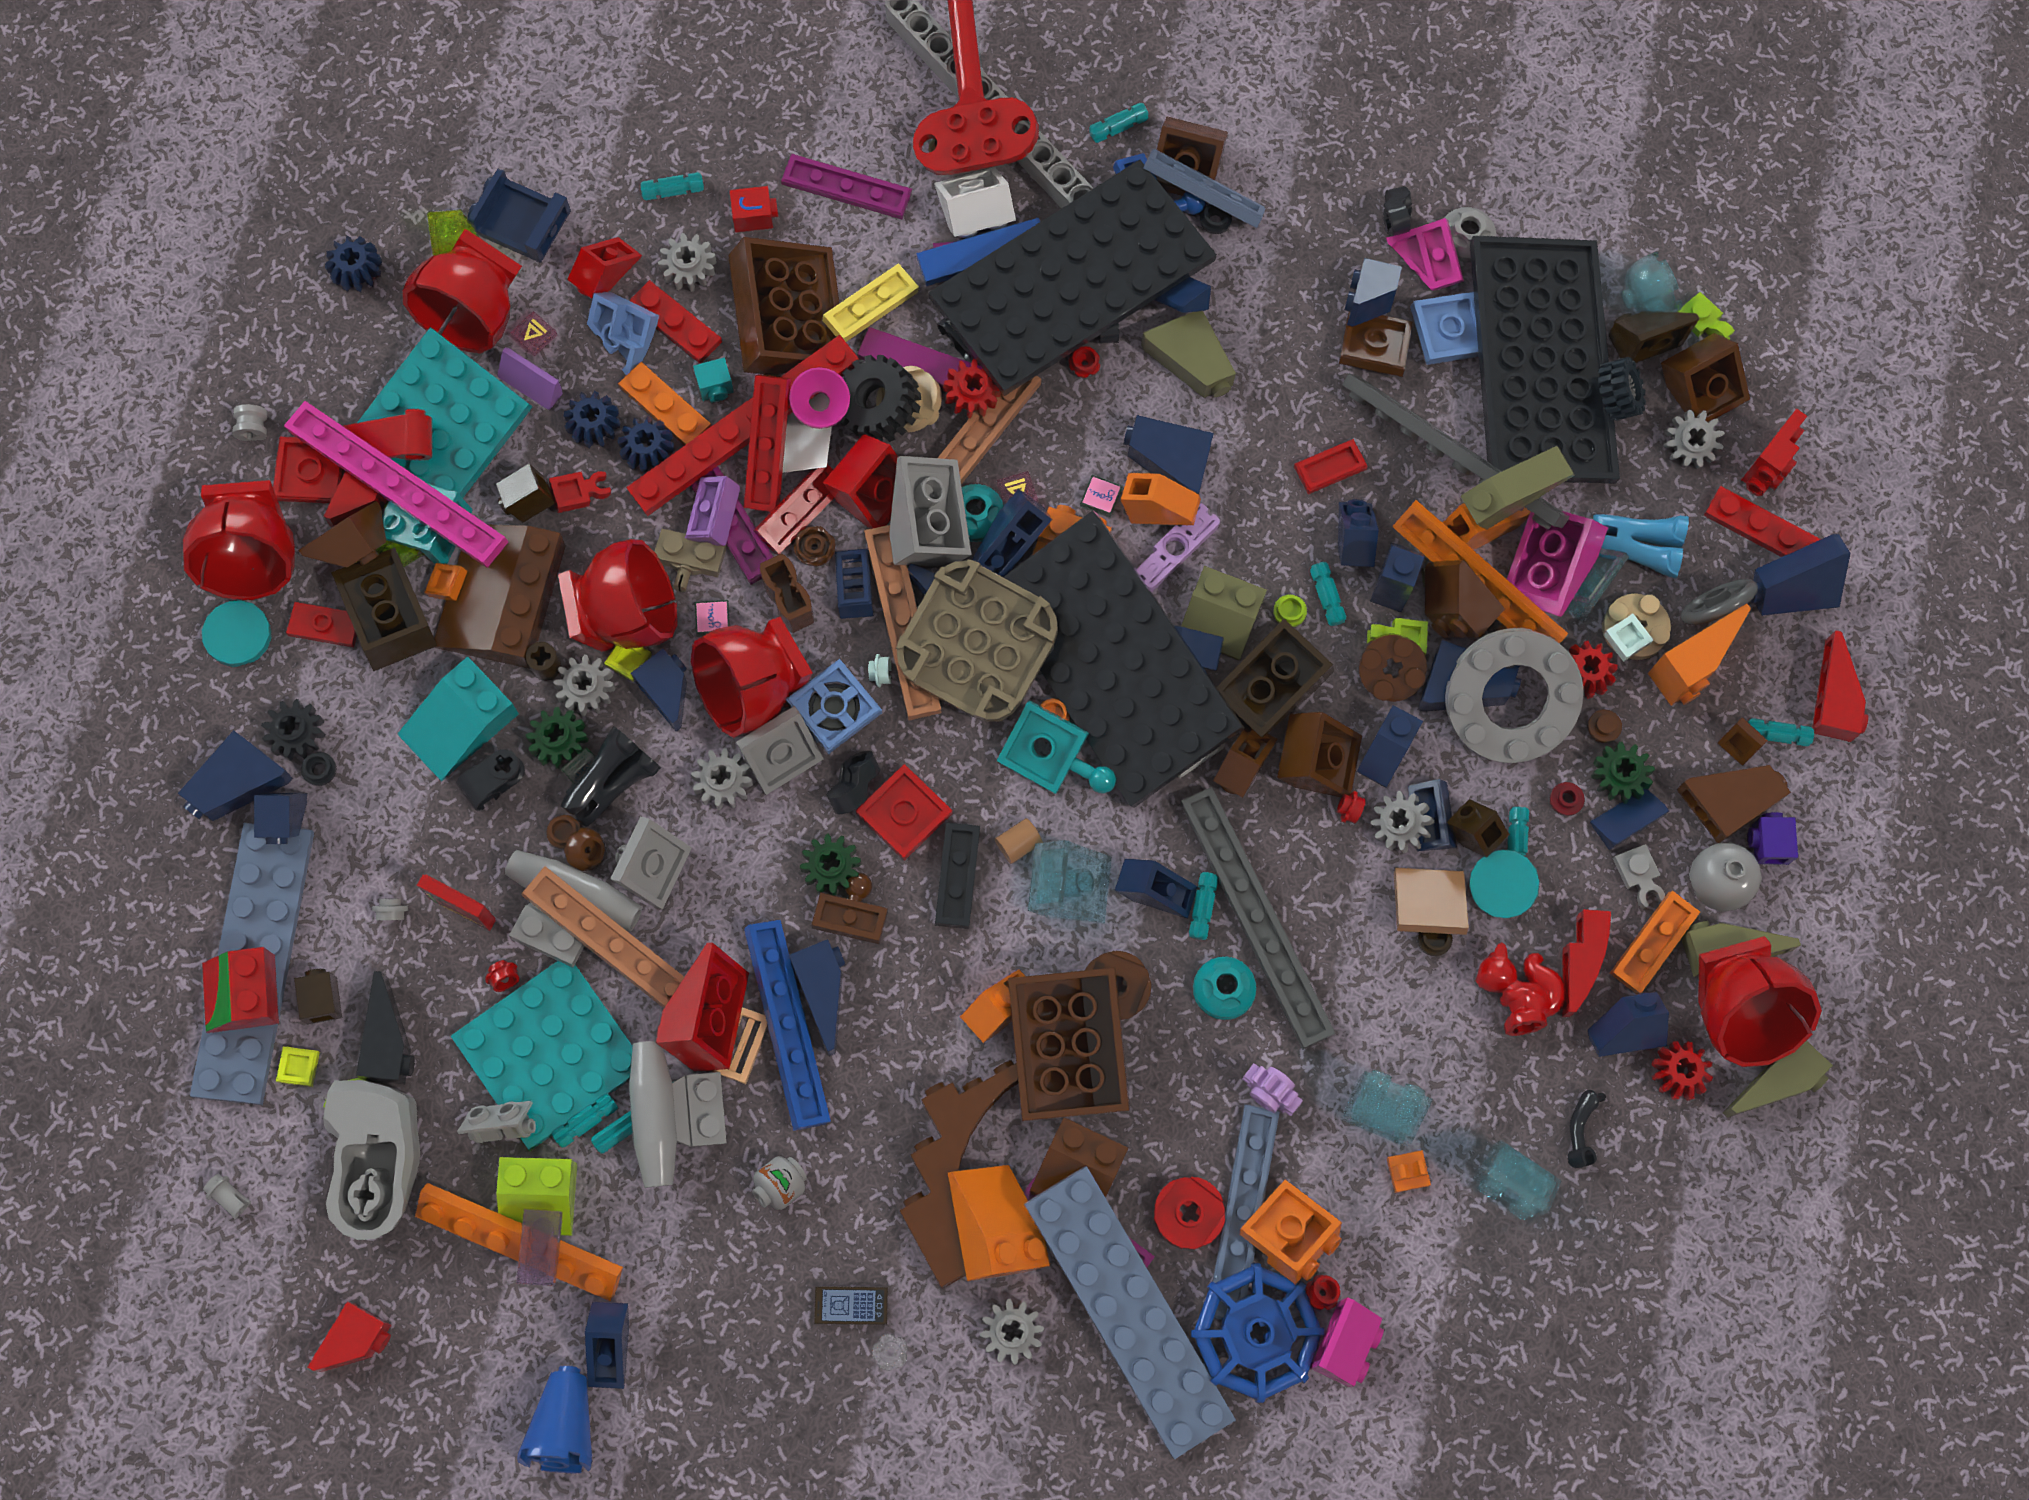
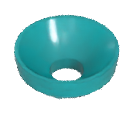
M969 484L962 487L964 507L972 499L981 500L985 504V510L979 515H972L965 508L969 541L982 542L997 514L1004 507V504L999 494L992 488L981 484Z
M1227 956L1217 957L1203 964L1198 970L1193 982V995L1200 1009L1207 1015L1215 1019L1232 1020L1246 1013L1252 1006L1256 996V981L1249 967L1242 961ZM1222 975L1232 976L1237 983L1236 991L1231 994L1221 993L1216 986L1217 979Z

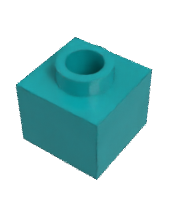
M725 357L693 366L703 401L719 402L726 399L728 394L734 393Z

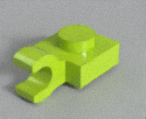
M1701 292L1677 311L1678 313H1697L1699 320L1692 330L1697 337L1706 332L1709 336L1715 333L1730 340L1729 336L1735 331L1727 322L1719 321L1723 312Z
M1395 618L1392 622V627L1372 624L1371 630L1367 631V643L1380 635L1395 633L1413 640L1420 646L1424 655L1427 653L1428 621Z

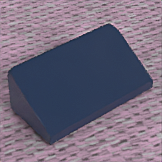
M1189 277L1156 298L1155 301L1182 313L1209 310L1211 286Z
M1435 779L1409 785V796L1415 793L1419 797L1418 805L1426 803L1430 809L1424 815H1428L1434 820L1433 824L1424 826L1431 837L1424 838L1420 836L1418 840L1420 841L1421 848H1417V851L1457 848L1456 838L1447 824V821L1452 817L1447 782Z
M1643 789L1644 794L1639 800L1632 795L1627 804L1619 803L1592 820L1590 824L1606 847L1611 850L1664 817L1669 812V809L1648 789Z

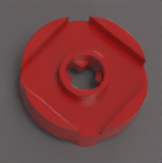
M1183 1177L1169 1182L1160 1191L1154 1204V1222L1158 1232L1169 1244L1180 1249L1195 1250L1210 1244L1220 1234L1225 1223V1207L1221 1194L1210 1182L1199 1177ZM1191 1204L1196 1205L1195 1213L1199 1216L1196 1222L1191 1219L1188 1222L1181 1219L1183 1213L1180 1211V1207L1182 1205L1185 1207H1189Z

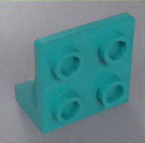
M430 485L469 513H472L473 509L457 492ZM389 501L382 515L386 540L421 550L434 564H448L456 546Z

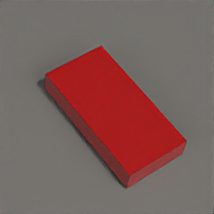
M1354 439L1294 464V468L1308 494L1365 471L1368 468Z

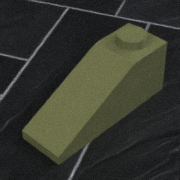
M1555 446L1486 479L1461 495V498L1476 524L1488 530L1572 478L1575 474L1560 448Z
M1709 921L1691 925L1689 932L1681 938L1694 977L1699 976V954L1763 936L1771 944L1772 957L1792 952L1801 946L1798 938L1725 923L1710 926Z
M1806 1041L1794 1053L1767 1065L1723 1111V1114L1729 1118L1800 1095L1809 1090L1814 1093L1827 1082L1829 1078L1825 1073L1833 1065Z

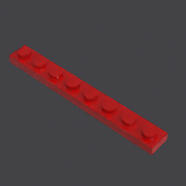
M838 335L782 375L781 378L791 379V389L795 379L801 373L811 368H827L843 377L844 374L842 372L846 368L850 371L855 367L852 363L859 360V358L841 335ZM816 393V394L812 395L811 398H810V400H811L813 397H815L816 395H818L819 393ZM753 397L626 487L647 517L749 444ZM790 401L788 406V415H790L793 412L790 407Z

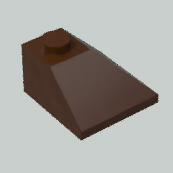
M377 501L347 517L298 551L304 557L346 568L357 561L364 566L378 557L379 554L376 549L387 543L381 506Z

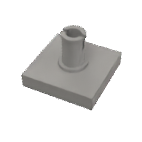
M795 706L736 742L765 795H768L824 760L800 712Z
M640 816L627 845L625 844L618 848L623 853L615 854L617 866L610 879L651 906L663 910L692 847L651 819Z

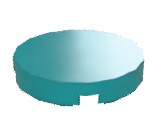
M242 600L229 601L216 607L207 616L202 628V642L209 655L220 664L231 667H238L258 660L268 649L272 638L270 623L266 614L253 603Z
M1502 849L1492 852L1487 858L1483 857L1476 863L1471 872L1469 886L1473 900L1481 910L1493 917L1511 918L1522 915L1533 906L1539 895L1540 881L1537 869L1529 858L1517 851Z

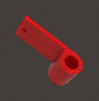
M407 409L404 415L343 425L344 428L389 458L396 457L415 461L432 458V417L426 415L425 410Z

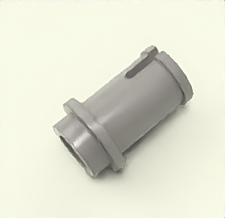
M216 1174L203 1188L207 1193L206 1198L208 1200L214 1199L236 1219L251 1204V1201L229 1183L230 1179L228 1176L222 1177L220 1174Z

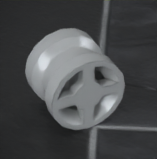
M250 404L236 406L233 410L236 425L233 426L232 435L242 441L266 439L267 429L264 427V422L267 420V410L261 406Z

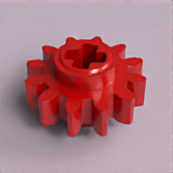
M976 359L972 360L970 367H966L963 361H959L958 370L949 369L947 374L948 380H945L943 384V391L947 392L945 403H956L955 414L961 412L962 409H966L967 417L970 419L973 416L974 410H978V413L984 417L987 406L995 409L998 401L996 397H1000L1001 391L985 370L977 367L978 362Z

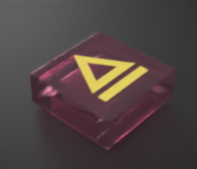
M534 311L510 332L511 336L534 357L557 336L556 330Z
M1029 471L997 480V486L1004 505L1018 488L1038 502Z

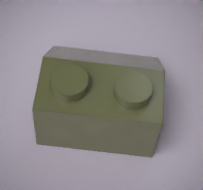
M1204 566L1181 627L1224 637L1221 653L1240 660L1267 590Z

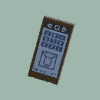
M815 1287L814 1324L887 1325L888 1287Z

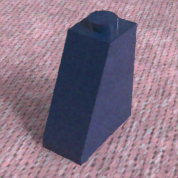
M1137 415L1134 426H1127L1123 445L1129 446L1128 457L1148 472L1161 474L1199 494L1214 433Z
M1832 534L1755 569L1753 581L1758 585V592L1751 600V603H1755L1761 616L1840 607L1851 554L1840 535Z
M1391 542L1370 602L1402 612L1414 589L1424 555L1421 552Z
M1444 640L1441 641L1436 650L1417 710L1423 712L1446 710L1445 694L1447 681H1450L1451 675L1458 664L1456 661L1467 648ZM1515 665L1510 669L1504 667L1492 675L1484 688L1482 697L1483 707L1505 705L1510 697H1516L1522 680L1516 677L1520 666Z
M233 730L178 794L187 801L183 807L200 820L205 815L211 821H215L253 802L254 795L269 794L289 784L293 777Z

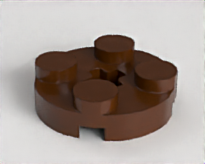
M1395 633L1383 634L1371 640L1365 647L1358 665L1359 676L1367 691L1377 699L1391 702L1402 701L1413 696L1425 683L1427 661L1422 649L1413 640ZM1393 658L1395 663H1402V668L1398 669L1399 674L1397 676L1383 672V668L1388 666L1387 660Z
M1112 951L1101 954L1092 960L1085 970L1116 968V976L1122 977V984L1127 986L1124 993L1118 992L1121 1020L1129 1019L1140 1012L1149 1000L1151 994L1149 973L1141 960L1130 953Z

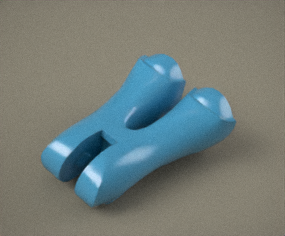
M1605 514L1593 515V520L1608 527L1607 534L1616 535V537L1605 536L1600 550L1601 554L1634 561L1662 575L1677 578L1683 558L1682 546L1688 531V516L1680 515L1666 519L1649 520ZM1638 541H1642V542H1646V543H1650V544H1655V545H1660V546L1648 545V544L1640 543V542H1638Z

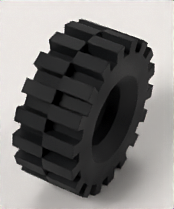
M872 355L864 356L865 363L856 360L852 363L855 367L852 371L846 368L842 372L846 376L844 381L849 388L850 404L846 415L840 422L858 438L866 434L880 441H883L884 437L891 442L896 440L894 436L896 432L904 435L907 432L904 426L907 423L913 425L916 421L912 414L913 412L919 413L921 407L915 402L916 400H921V393L916 389L919 385L912 378L913 376L891 357L887 359L884 355H877L876 360ZM878 388H884L885 396L878 406L868 409L866 401L869 395Z

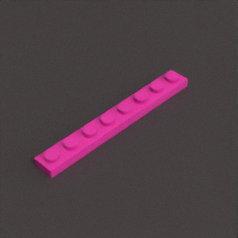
M304 401L284 425L288 432L488 568L507 545L508 540L505 536L308 402Z

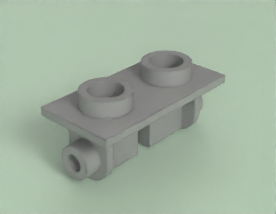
M507 1102L501 1105H481L471 1108L457 1132L458 1134L468 1133L469 1139L474 1140L476 1143L502 1140L504 1134L507 1139L527 1138L536 1130L535 1121L529 1119L527 1115L533 1102Z

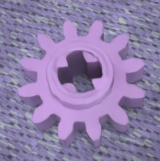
M1253 1063L1242 1078L1247 1083V1086L1252 1089L1249 1093L1250 1096L1260 1106L1272 1113L1279 1110L1281 1113L1285 1112L1292 1116L1303 1101L1298 1097V1093L1293 1091L1295 1084L1285 1074L1273 1067H1269L1266 1070L1263 1066L1259 1067Z

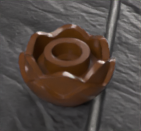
M821 526L808 527L801 530L796 536L794 544L795 555L805 565L814 567L824 565L834 555L835 539ZM817 545L818 548L814 550L812 546Z
M580 828L579 831L573 832L567 839L564 848L567 862L580 871L595 869L604 859L606 852L603 838L598 832L590 828Z

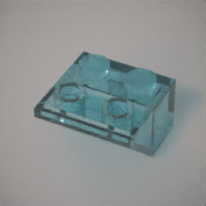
M1372 1070L1369 1073L1365 1071L1355 1081L1341 1120L1401 1146L1408 1147L1412 1144L1433 1099L1424 1096L1425 1091L1417 1086L1405 1084L1403 1087L1391 1082L1392 1077L1384 1072Z
M1502 1140L1493 1145L1473 1177V1180L1479 1183L1477 1189L1481 1193L1496 1200L1497 1196L1510 1204L1507 1209L1523 1220H1526L1528 1217L1533 1220L1548 1213L1561 1184L1560 1179Z

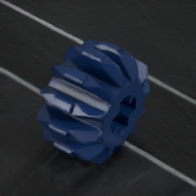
M347 235L343 244L334 241L336 250L326 251L329 261L325 263V268L330 274L332 282L336 286L341 284L342 288L347 292L352 288L353 284L360 293L362 290L361 283L366 282L367 285L373 287L374 282L371 276L381 277L379 266L382 265V259L377 254L375 245L371 242L366 243L365 239L361 236L354 242Z
M595 390L590 398H587L581 392V401L570 400L569 406L571 410L564 411L563 416L565 421H567L565 429L567 433L572 434L573 441L577 444L584 440L585 446L590 449L593 445V440H597L598 444L603 447L605 444L603 437L606 436L609 439H614L615 433L613 429L620 428L621 423L617 418L619 416L618 407L612 405L611 398L607 395L600 399L599 393ZM594 416L596 420L590 422L588 418Z
M649 416L641 424L638 419L634 418V427L623 426L622 431L625 436L618 438V445L622 448L619 452L622 460H628V466L632 470L640 465V470L644 474L648 470V465H653L654 468L659 464V460L661 462L669 457L668 453H672L675 450L674 443L671 442L673 438L671 430L665 429L664 422L661 419L653 424L652 418ZM648 441L650 446L644 447L642 443Z

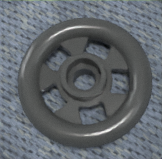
M1739 579L1715 587L1688 603L1681 612V619L1688 625H1700L1722 618L1751 601L1758 592V585L1751 579Z

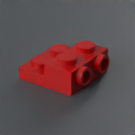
M1796 409L1741 479L1746 483V488L1749 492L1756 496H1762L1769 487L1775 491L1796 465L1797 461L1793 459V456L1800 447L1795 443L1805 431L1800 425L1807 418L1806 414Z

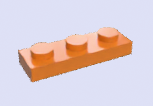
M642 362L618 383L619 388L656 421L661 419L664 422L665 429L671 430L672 435L684 446L711 427L709 421Z
M1674 891L1668 892L1609 974L1635 994L1642 993L1697 918L1700 911Z

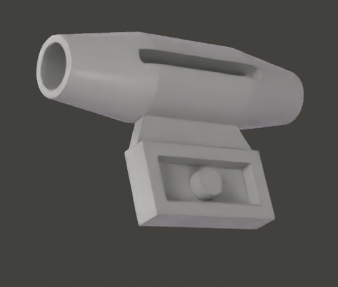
M516 850L510 857L505 869V875L525 889L543 867L546 866L626 931L631 932L636 926L642 912V906L610 884L558 860ZM532 903L525 905L509 934L511 940L572 968L585 946Z
M656 1041L633 1043L629 1093L633 1144L644 1188L673 1185L677 1142L688 1147L727 1143L721 1073L684 1075L672 1083L664 1049Z

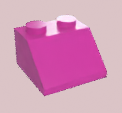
M1348 1297L1338 1301L1310 1369L1347 1387H1354L1356 1381L1362 1383L1370 1366V1363L1365 1361L1370 1348L1376 1350L1384 1333V1329L1379 1327L1383 1318Z

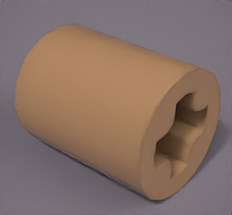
M1027 818L995 838L998 848L1010 864H1013L1043 844L1038 831Z

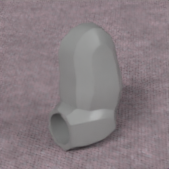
M334 1080L327 1093L323 1116L327 1132L338 1138L334 1152V1172L326 1199L328 1218L343 1235L356 1240L376 1239L390 1232L398 1225L406 1211L420 1162L417 1103L413 1097L395 1088L363 1080Z

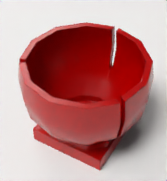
M464 229L450 252L430 257L411 273L402 290L403 305L415 322L428 331L431 327L437 332L451 311L456 307V312L441 335L461 351L481 354L492 349L504 334L510 319L508 288L522 265L467 229Z
M271 481L202 485L201 498L205 508L189 522L183 537V563L186 574L196 586L200 585L201 589L222 598L255 600L276 594L292 577L295 567V546L293 532L286 524Z
M630 539L615 542L596 553L583 575H579L571 570L558 574L570 638L602 652L614 649V645L625 649L659 645L673 637L678 625L677 603L673 602L664 607L646 612L641 610L664 605L676 600L669 576L657 554L643 540Z
M781 617L769 620L762 633L734 625L715 629L692 644L691 666L696 689L707 713L717 727L733 738L748 735L777 717L783 706L784 708L789 707L786 699L806 685L813 674Z
M1765 936L1699 954L1698 1003L1701 1008L1700 1013L1712 1046L1726 1060L1741 1067L1769 1065L1794 1053L1813 1035L1811 1030H1816L1822 1012L1817 993L1810 979L1799 969L1778 957L1771 956V944Z

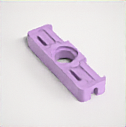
M1199 504L1194 526L1181 525L1179 527L1175 525L1153 547L1154 553L1136 569L1151 592L1218 529L1220 519L1215 514L1210 516L1208 508L1204 504ZM1171 541H1179L1183 544L1185 551L1181 555L1174 556L1168 553L1166 545Z

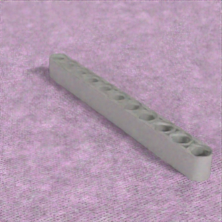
M885 0L888 24L959 99L956 74H954L956 71L952 37L917 0ZM902 8V9H904V10H902V11H897V10H895V9ZM919 29L924 30L923 32H915V30ZM935 51H944V53H940V54L934 53V52H935ZM981 69L985 99L1008 98ZM1026 120L1018 122L1014 132L1017 134L1026 133L1030 128V122ZM1040 131L1033 150L1023 159L1017 161L1061 209L1094 189ZM1038 158H1042L1047 161L1040 163L1035 160ZM1063 180L1066 181L1067 184L1060 185L1057 184L1056 181Z

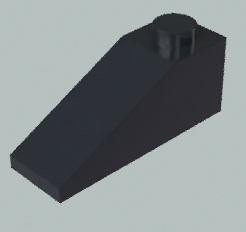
M374 971L356 1076L367 1081L405 1085L406 1077L413 1074L415 1057L410 1055L411 1048L389 979L381 971Z

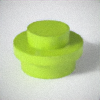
M1284 595L1274 605V618L1278 623L1285 619L1293 627H1297L1306 618V604L1298 596Z

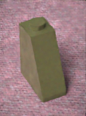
M1203 311L1188 313L1143 332L1141 342L1143 350L1203 398L1212 394L1214 397H1220L1231 390L1236 373Z

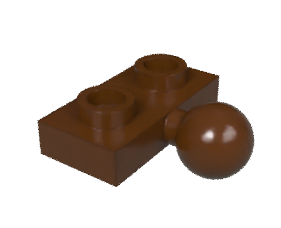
M858 872V877L849 876L847 878L849 888L845 889L848 899L820 892L812 921V929L880 944L888 908L861 902L872 890L871 879L866 874Z

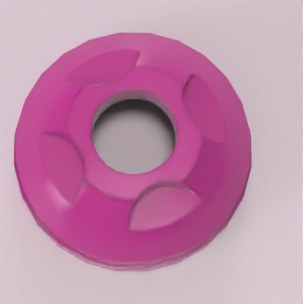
M820 367L811 368L801 373L793 382L789 395L790 407L793 414L804 425L816 429L829 428L841 421L846 415L850 404L849 388L844 379L835 371ZM816 393L825 394L830 402L827 409L823 411L812 409L809 404L811 396Z

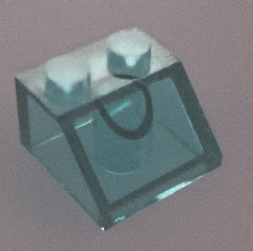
M1067 840L1036 843L1028 911L1048 918L1105 924L1111 856Z

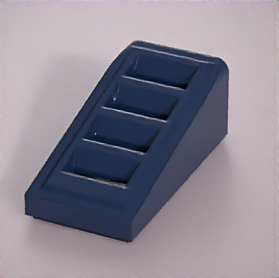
M868 548L835 552L837 599L840 619L874 616ZM856 559L844 563L862 562V567L843 568L842 560ZM863 575V578L844 580V576ZM864 588L862 592L845 593V589Z

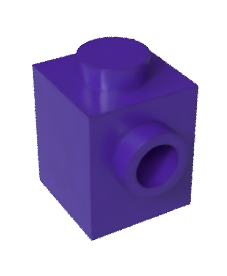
M1779 812L1765 813L1752 824V828L1748 829L1749 848H1754V856L1759 864L1789 865L1798 858L1795 817H1783V813Z

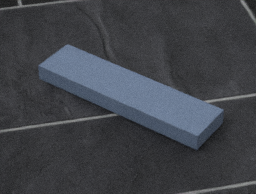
M1152 149L1143 169L1255 228L1258 227L1266 209L1264 206L1164 153Z

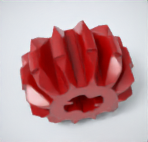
M1589 640L1584 641L1581 648L1576 644L1569 648V653L1580 670L1583 690L1587 699H1591L1595 692L1600 696L1605 694L1608 690L1607 686H1612L1616 681L1612 674L1618 669L1617 664L1609 662L1613 657V652L1603 654L1601 652L1603 649L1602 643L1597 644L1592 649ZM1584 665L1585 668L1591 666L1594 670L1593 673L1591 670L1587 673L1583 669Z
M1673 1041L1670 1043L1669 1049L1662 1047L1658 1050L1661 1059H1654L1651 1065L1661 1070L1653 1074L1652 1079L1654 1081L1663 1079L1665 1082L1660 1086L1659 1092L1664 1093L1672 1088V1100H1678L1683 1095L1687 1101L1695 1098V1093L1701 1095L1707 1091L1704 1083L1711 1082L1713 1076L1704 1070L1712 1067L1713 1062L1702 1061L1701 1057L1704 1056L1705 1049L1701 1048L1693 1052L1692 1042L1687 1041L1682 1047L1678 1041ZM1677 1067H1687L1689 1073L1687 1075L1684 1073L1678 1074Z

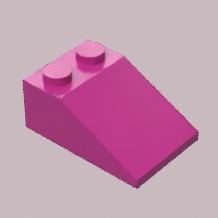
M1530 512L1507 580L1543 612L1562 617L1595 564L1608 527L1593 519L1564 512L1570 516L1564 527L1551 526L1550 529H1547L1532 519L1534 513Z

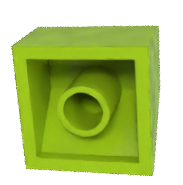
M499 1157L496 1192L498 1213L548 1235L572 1236L577 1163L572 1159Z

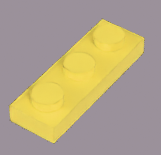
M898 263L823 314L822 321L836 337L841 335L845 342H847L917 294L919 286Z

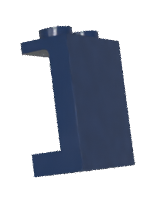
M498 168L493 177L490 176L486 180L483 194L479 201L473 203L470 207L468 222L474 234L541 263L570 214L571 209L567 197L555 192L553 197L549 198L509 180L506 177L505 171Z

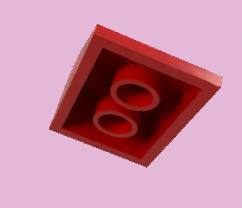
M713 942L706 943L663 1009L661 1022L657 1029L656 1043L693 1071L730 1069L749 972Z

